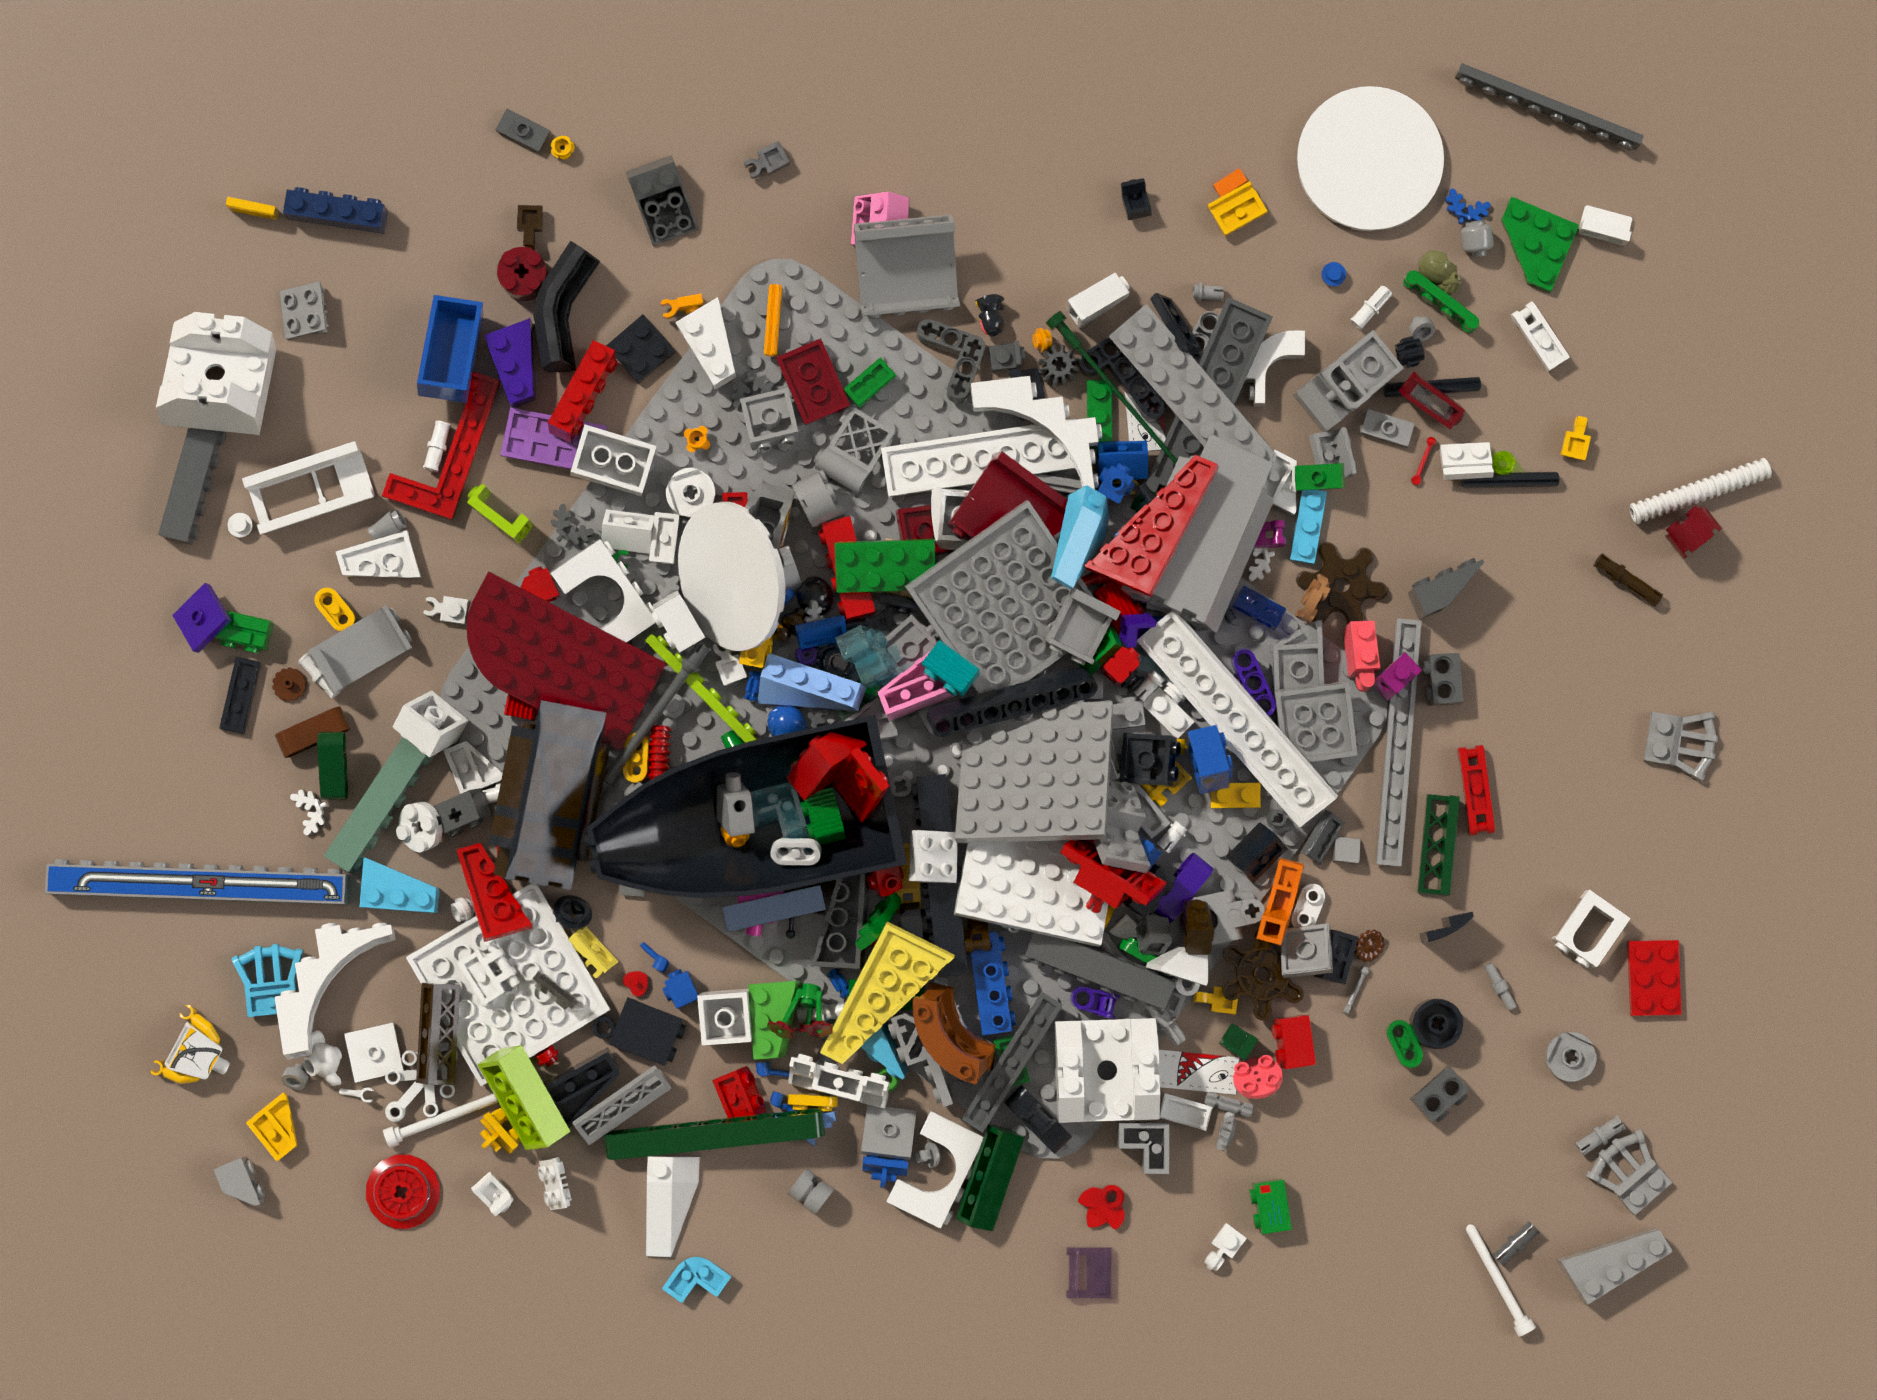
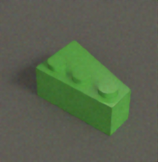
M804 980L748 984L754 1060L786 1057L790 1039L781 1038L776 1033L771 1032L767 1023L769 1021L776 1023L783 1020L795 996L796 988L801 989ZM797 1003L787 1023L791 1030L793 1029V1019L799 1003Z

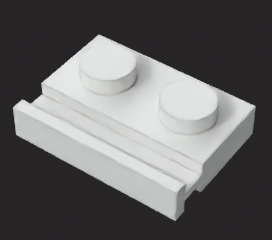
M1489 442L1440 445L1439 451L1443 480L1493 478L1494 470L1492 468Z

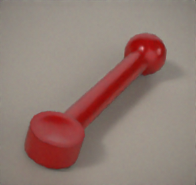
M1429 437L1426 441L1428 445L1417 473L1411 478L1413 485L1421 483V473L1432 446L1436 444L1434 437Z

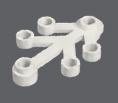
M448 1042L439 1044L440 1052L448 1051ZM413 1050L405 1051L402 1055L403 1063L408 1066L415 1064L418 1052ZM408 1053L413 1054L414 1061L407 1062L405 1055ZM442 1064L438 1070L441 1068L442 1079H447V1068ZM390 1069L385 1075V1080L392 1085L399 1081L416 1080L417 1070L398 1071L397 1069ZM395 1072L398 1076L397 1080H389L388 1074ZM415 1081L398 1101H392L387 1105L385 1109L386 1117L393 1122L402 1120L406 1113L405 1108L423 1087L425 1089L423 1112L427 1117H434L438 1113V1105L435 1102V1086L420 1084ZM441 1085L440 1094L442 1097L450 1098L454 1095V1085ZM450 1086L452 1093L449 1095L444 1094L443 1087ZM433 1105L436 1111L429 1114L426 1111V1107ZM392 1108H398L400 1114L398 1116L391 1115L390 1111Z

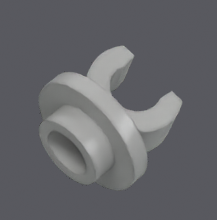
M933 1142L927 1143L924 1150L914 1153L915 1163L926 1162L930 1168L937 1167L941 1160L939 1147Z

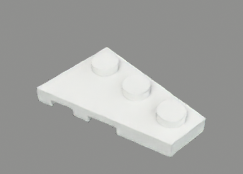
M407 530L336 551L343 576L422 578Z

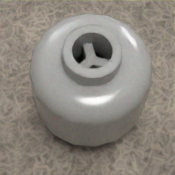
M1485 220L1465 223L1466 227L1461 229L1463 251L1472 253V257L1487 255L1486 250H1490L1494 246L1491 225L1485 224Z

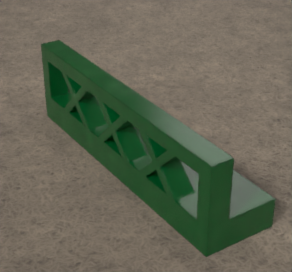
M1427 794L1417 893L1450 895L1460 796ZM1432 800L1446 801L1445 812L1438 818L1431 810ZM1432 816L1434 821L1430 824V817ZM1443 817H1444V825H1443V824L1441 823V821H1440V819H1442ZM1435 823L1443 830V836L1436 842L1429 835V828ZM1429 840L1432 845L1427 849ZM1442 841V846L1440 849L1437 844H1439ZM1435 847L1441 856L1440 861L1432 867L1426 857L1427 852ZM1427 865L1429 870L1425 873V867ZM1438 866H1439V874L1435 871V869H1436ZM1431 872L1438 879L1437 890L1423 888L1424 878Z

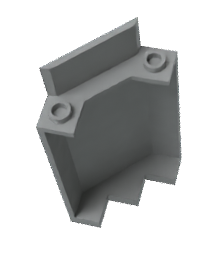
M1210 434L1200 457L1217 463L1219 469L1152 597L1122 585L1121 589L1135 600L1154 604L1165 614L1173 610L1197 629L1217 633L1274 502L1263 488L1273 463ZM1179 456L1167 485L1194 456H1190V458Z

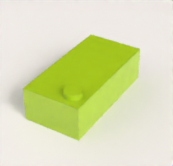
M522 1045L499 1049L477 1064L525 1150L547 1148L570 1132Z

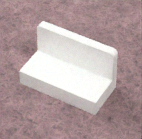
M1586 205L1577 234L1625 246L1629 242L1632 233L1629 231L1632 217Z
M606 509L602 523V543L608 541L610 546L616 550L649 554L654 515Z

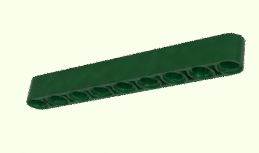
M806 1109L613 1130L604 1135L607 1159L619 1160L814 1139L824 1136L825 1128L822 1109Z

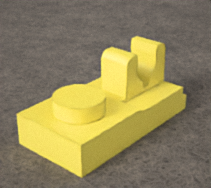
M587 927L583 930L579 929L568 939L575 950L588 959L584 963L585 967L587 968L592 964L597 969L593 974L595 978L606 973L619 962Z

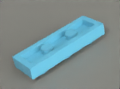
M1301 491L1289 561L1315 564L1327 491Z

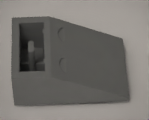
M672 155L626 171L653 246L699 229Z
M1472 558L1457 566L1458 570L1453 571L1451 567L1435 575L1434 580L1430 581V578L1426 577L1415 582L1412 585L1413 589L1408 592L1418 619L1421 620L1438 613L1449 606L1484 564L1483 559L1476 562L1475 558Z

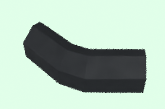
M572 241L569 242L539 287L533 313L541 366L547 372H570L576 370L568 322L572 303L600 263V260Z

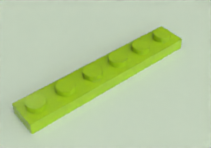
M651 634L645 640L646 643L678 674L682 669V656L678 653L673 655L667 649L669 647L668 642L661 635L656 638ZM694 672L688 676L685 682L745 743L757 740L754 737L757 732L748 723L743 726L737 720L740 715L730 705L725 708L719 702L722 697L713 688L708 691L702 685L705 680L698 673Z

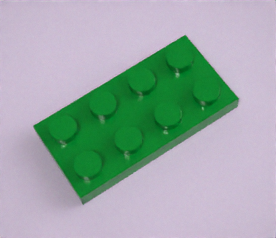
M935 539L835 542L837 593L907 591L904 586L936 565Z

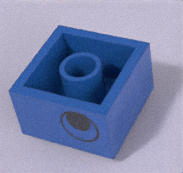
M1217 725L1188 731V752L1200 794L1229 788V779L1233 778V765L1230 755H1226L1225 747H1227L1224 733H1219Z

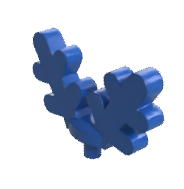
M1454 188L1450 189L1449 196L1446 197L1445 202L1452 205L1447 207V211L1454 213L1455 217L1459 218L1458 224L1463 225L1464 221L1481 220L1480 216L1487 217V210L1491 206L1489 202L1481 204L1480 201H1477L1475 209L1472 205H1469L1467 208L1468 214L1462 212L1466 207V203H1459L1463 195H1457Z

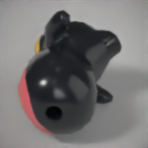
M998 294L986 295L975 301L976 306L981 311L979 314L981 329L988 336L999 335L1004 329V319L1000 310L1005 308L1001 304L1005 299Z

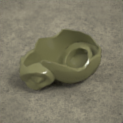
M1436 250L1428 251L1420 257L1418 262L1420 274L1448 295L1458 291L1461 280L1457 274V266L1449 261L1445 253Z

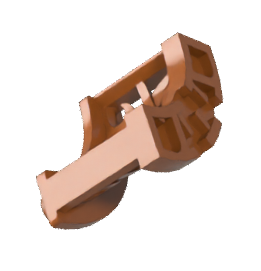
M930 982L924 994L913 998V1017L920 1040L930 1056L943 1069L961 1080L977 1084L979 1078L987 1070L991 1071L993 1069L996 1045L980 1039L962 1025L955 1006L954 987Z

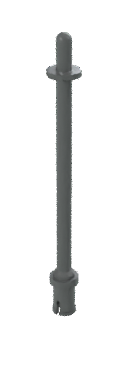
M698 641L687 658L684 657L681 660L682 669L605 775L600 799L607 790L615 791L612 785L615 778L688 676L699 671V665L709 651H711V648L706 646V644Z

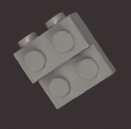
M788 388L740 399L752 451L757 450L759 453L770 451L774 445L781 444L783 447H790L796 443L795 440H800Z
M1136 697L1122 698V703L1113 704L1112 742L1117 755L1122 754L1124 733L1146 734L1142 700L1137 701Z

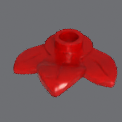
M1107 1185L1103 1189L1091 1187L1079 1196L1078 1202L1085 1207H1089L1086 1216L1088 1227H1099L1108 1222L1116 1230L1123 1223L1125 1218L1122 1208L1124 1193L1120 1187L1116 1185ZM1111 1192L1117 1196L1114 1202L1107 1200V1195Z

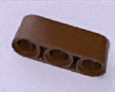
M338 706L275 734V738L284 758H289L317 746L319 732H347L350 730L341 706Z

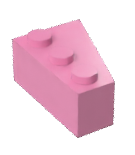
M929 652L878 691L888 721L954 697L943 688L944 684L938 679L934 682L923 674L924 669L921 663Z

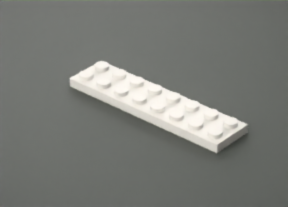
M1035 424L881 448L889 498L932 491V488L949 489L974 485L994 454L1001 451L1034 475L1075 469L1072 460L1063 447L1047 431Z

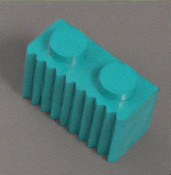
M940 640L921 663L924 669L923 674L934 682L936 679L944 684L943 688L952 696L958 694L963 697L981 674L978 667Z

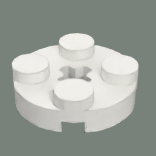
M685 468L676 472L671 477L666 488V498L671 509L678 515L691 518L700 508L713 504L716 496L712 479L703 471L695 468ZM690 486L693 490H698V493L695 494V498L692 500L689 497H684L687 487Z
M427 802L405 805L399 816V826L396 829L397 837L403 840L411 850L416 852H424L436 847L443 833L442 824L438 825L436 818L439 816L437 810ZM419 822H420V827L423 829V831H420V830H419V827H418V823H419Z

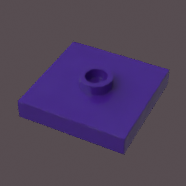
M204 583L172 615L192 651L197 653L231 621L212 586Z

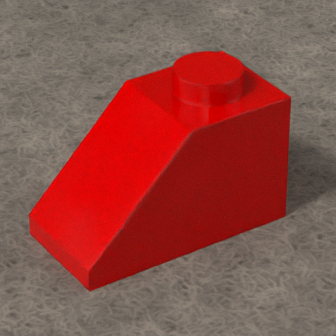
M542 566L534 568L528 572L529 576L524 577L521 588L548 602L561 598L548 568L543 569Z

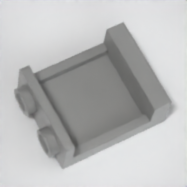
M1073 587L1045 640L1051 643L1050 649L1062 655L1064 651L1073 654L1072 660L1082 665H1085L1086 662L1093 665L1095 661L1093 656L1112 619L1117 620L1121 611Z

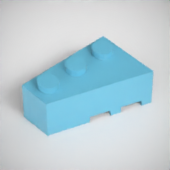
M364 857L359 907L438 913L440 888Z

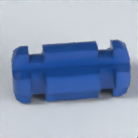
M750 671L751 677L747 681L745 689L747 693L744 695V699L755 702L757 700L756 694H759L761 673Z
M834 968L827 973V976L832 979L830 981L836 991L840 992L841 995L839 996L845 998L848 996L849 984L844 976L838 972L840 970Z

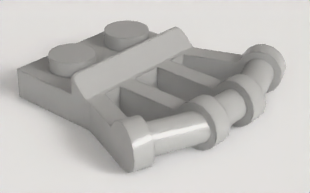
M1714 711L1689 717L1651 712L1643 761L1674 766L1702 782L1705 778L1704 773L1712 760H1715L1716 755L1713 752L1715 743H1718L1719 736H1716L1713 718H1715ZM1703 720L1706 734L1683 730V724ZM1681 737L1705 741L1704 751L1680 747ZM1678 754L1702 759L1696 769H1693L1678 760Z
M1641 1129L1634 1130V1133L1619 1139L1615 1138L1611 1141L1612 1145L1605 1151L1602 1149L1598 1153L1599 1156L1592 1170L1586 1174V1177L1611 1189L1633 1215L1641 1211L1672 1183L1655 1161L1651 1159ZM1637 1143L1644 1162L1639 1165L1625 1147ZM1618 1152L1634 1169L1628 1176L1612 1160V1157ZM1606 1164L1621 1180L1618 1185L1600 1177Z

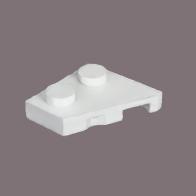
M1274 450L1276 454L1269 459L1273 466L1263 488L1267 491L1266 494L1274 500L1272 505L1294 516L1296 513L1295 466H1297V461Z
M465 741L443 750L460 794L468 790L483 789L501 782L503 773L469 742Z

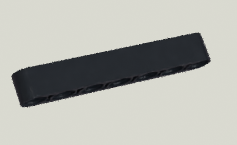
M1079 667L936 705L928 710L927 720L936 736L946 737L1088 699L1096 694L1098 685L1087 668Z

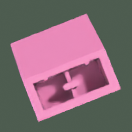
M889 191L854 197L851 245L855 246L854 224L908 219L909 197Z

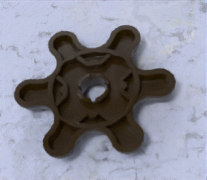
M1323 543L1319 548V555L1323 561L1322 568L1315 573L1302 571L1296 578L1297 585L1302 589H1308L1314 579L1317 580L1318 574L1327 577L1328 582H1330V591L1324 601L1319 600L1316 607L1318 611L1312 621L1322 620L1323 623L1333 612L1342 613L1347 620V624L1351 621H1365V616L1361 611L1363 601L1369 598L1381 600L1388 593L1387 586L1384 583L1371 581L1366 575V569L1374 559L1373 552L1369 548L1363 547L1356 552L1353 558L1344 559L1339 556L1337 548L1333 543ZM1339 578L1346 579L1349 582L1347 591L1341 592L1337 590L1335 583Z
M1258 929L1254 936L1255 945L1251 950L1243 951L1236 945H1228L1224 948L1223 957L1227 962L1235 966L1237 974L1233 981L1223 986L1222 994L1225 999L1231 1001L1236 1000L1242 995L1249 996L1254 1002L1253 1013L1255 1018L1264 1021L1269 1019L1272 1014L1271 1004L1275 998L1283 997L1290 1003H1298L1303 999L1304 994L1302 988L1295 985L1290 978H1283L1281 953L1274 949L1273 943L1257 939ZM1260 967L1268 971L1266 981L1256 978V972Z

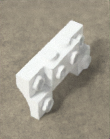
M799 1054L798 1058L791 1057L788 1084L886 1109L890 1083L885 1081L886 1076L871 1073V1077L862 1076L863 1071L852 1068L845 1072L838 1070L839 1065L825 1062L824 1066L812 1062L813 1057Z

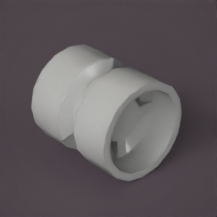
M806 1168L787 1194L797 1202L803 1201L804 1207L815 1215L834 1189L824 1181L818 1182V1176Z

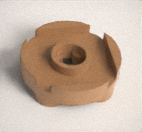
M1318 574L1317 580L1314 579L1300 601V603L1304 604L1302 610H1296V618L1302 621L1308 620L1309 622L1314 619L1318 611L1316 607L1319 600L1324 601L1330 591V582H1328L1327 577Z

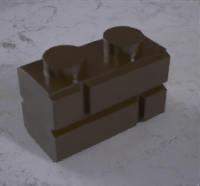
M1198 899L1183 901L1179 924L1185 952L1188 954L1208 955L1211 953L1214 938L1209 905L1206 901Z

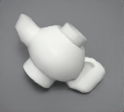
M315 1030L311 1035L312 1055L304 1058V1068L310 1076L318 1075L324 1077L332 1086L341 1085V1079L336 1074L342 1059L341 1051L336 1046L333 1047L325 1044L322 1032Z

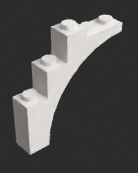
M1030 376L971 383L974 412L995 411L1012 414L1031 421L1047 431L1063 447L1075 466L1082 487L1088 485L1094 490L1099 488L1097 473H1092L1091 465L1096 464L1094 449H1089L1090 446H1097L1098 439L1102 438L1101 424H1096L1095 417L1066 421L1065 418H1070L1068 403H1063V397L1033 400V397H1037L1036 383H1031Z
M335 923L324 924L320 929H315L319 958L316 959L313 956L301 959V962L295 963L299 992L288 990L282 992L281 996L275 997L283 1055L287 1060L312 1055L311 1035L314 1016L320 999L328 985L340 970L359 954L377 945L396 940L391 924L377 923L372 925V928L362 930V928H352L345 934L342 927Z

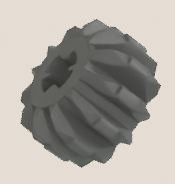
M1053 345L1051 346L1052 354L1045 350L1043 351V356L1046 359H1039L1038 361L1039 365L1044 366L1039 369V374L1047 373L1044 378L1045 383L1052 378L1054 379L1053 387L1057 386L1058 380H1061L1062 386L1065 387L1067 385L1066 378L1073 382L1075 376L1072 373H1079V368L1073 366L1079 363V358L1070 359L1074 354L1072 349L1066 354L1064 353V345H1061L1060 352H1057L1056 347ZM1057 361H1061L1062 366L1066 368H1061V371H1056V366L1052 364L1054 363L1056 365Z

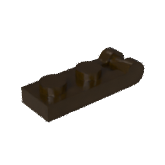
M962 917L966 954L973 953V950L991 951L988 922Z

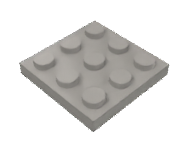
M1348 681L1274 691L1278 728L1308 762L1358 756L1350 684Z

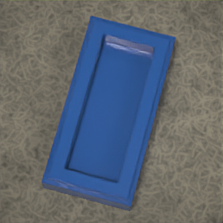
M843 615L795 625L799 650L848 639Z

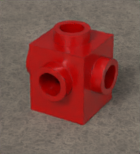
M901 866L869 872L868 876H866L867 885L870 890H874L880 897L892 895L895 891L903 889V870Z

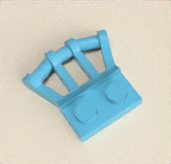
M272 944L271 947L262 948L260 945L254 946V949L241 956L236 955L231 958L245 987L248 1017L277 1014L275 997L281 996L282 992L288 990H295L297 992L295 963L301 962L304 953L303 949L297 948L293 950L279 946V944ZM280 956L293 960L287 980L282 979ZM272 957L274 982H265L263 958ZM255 960L256 984L252 983L244 968L245 964Z

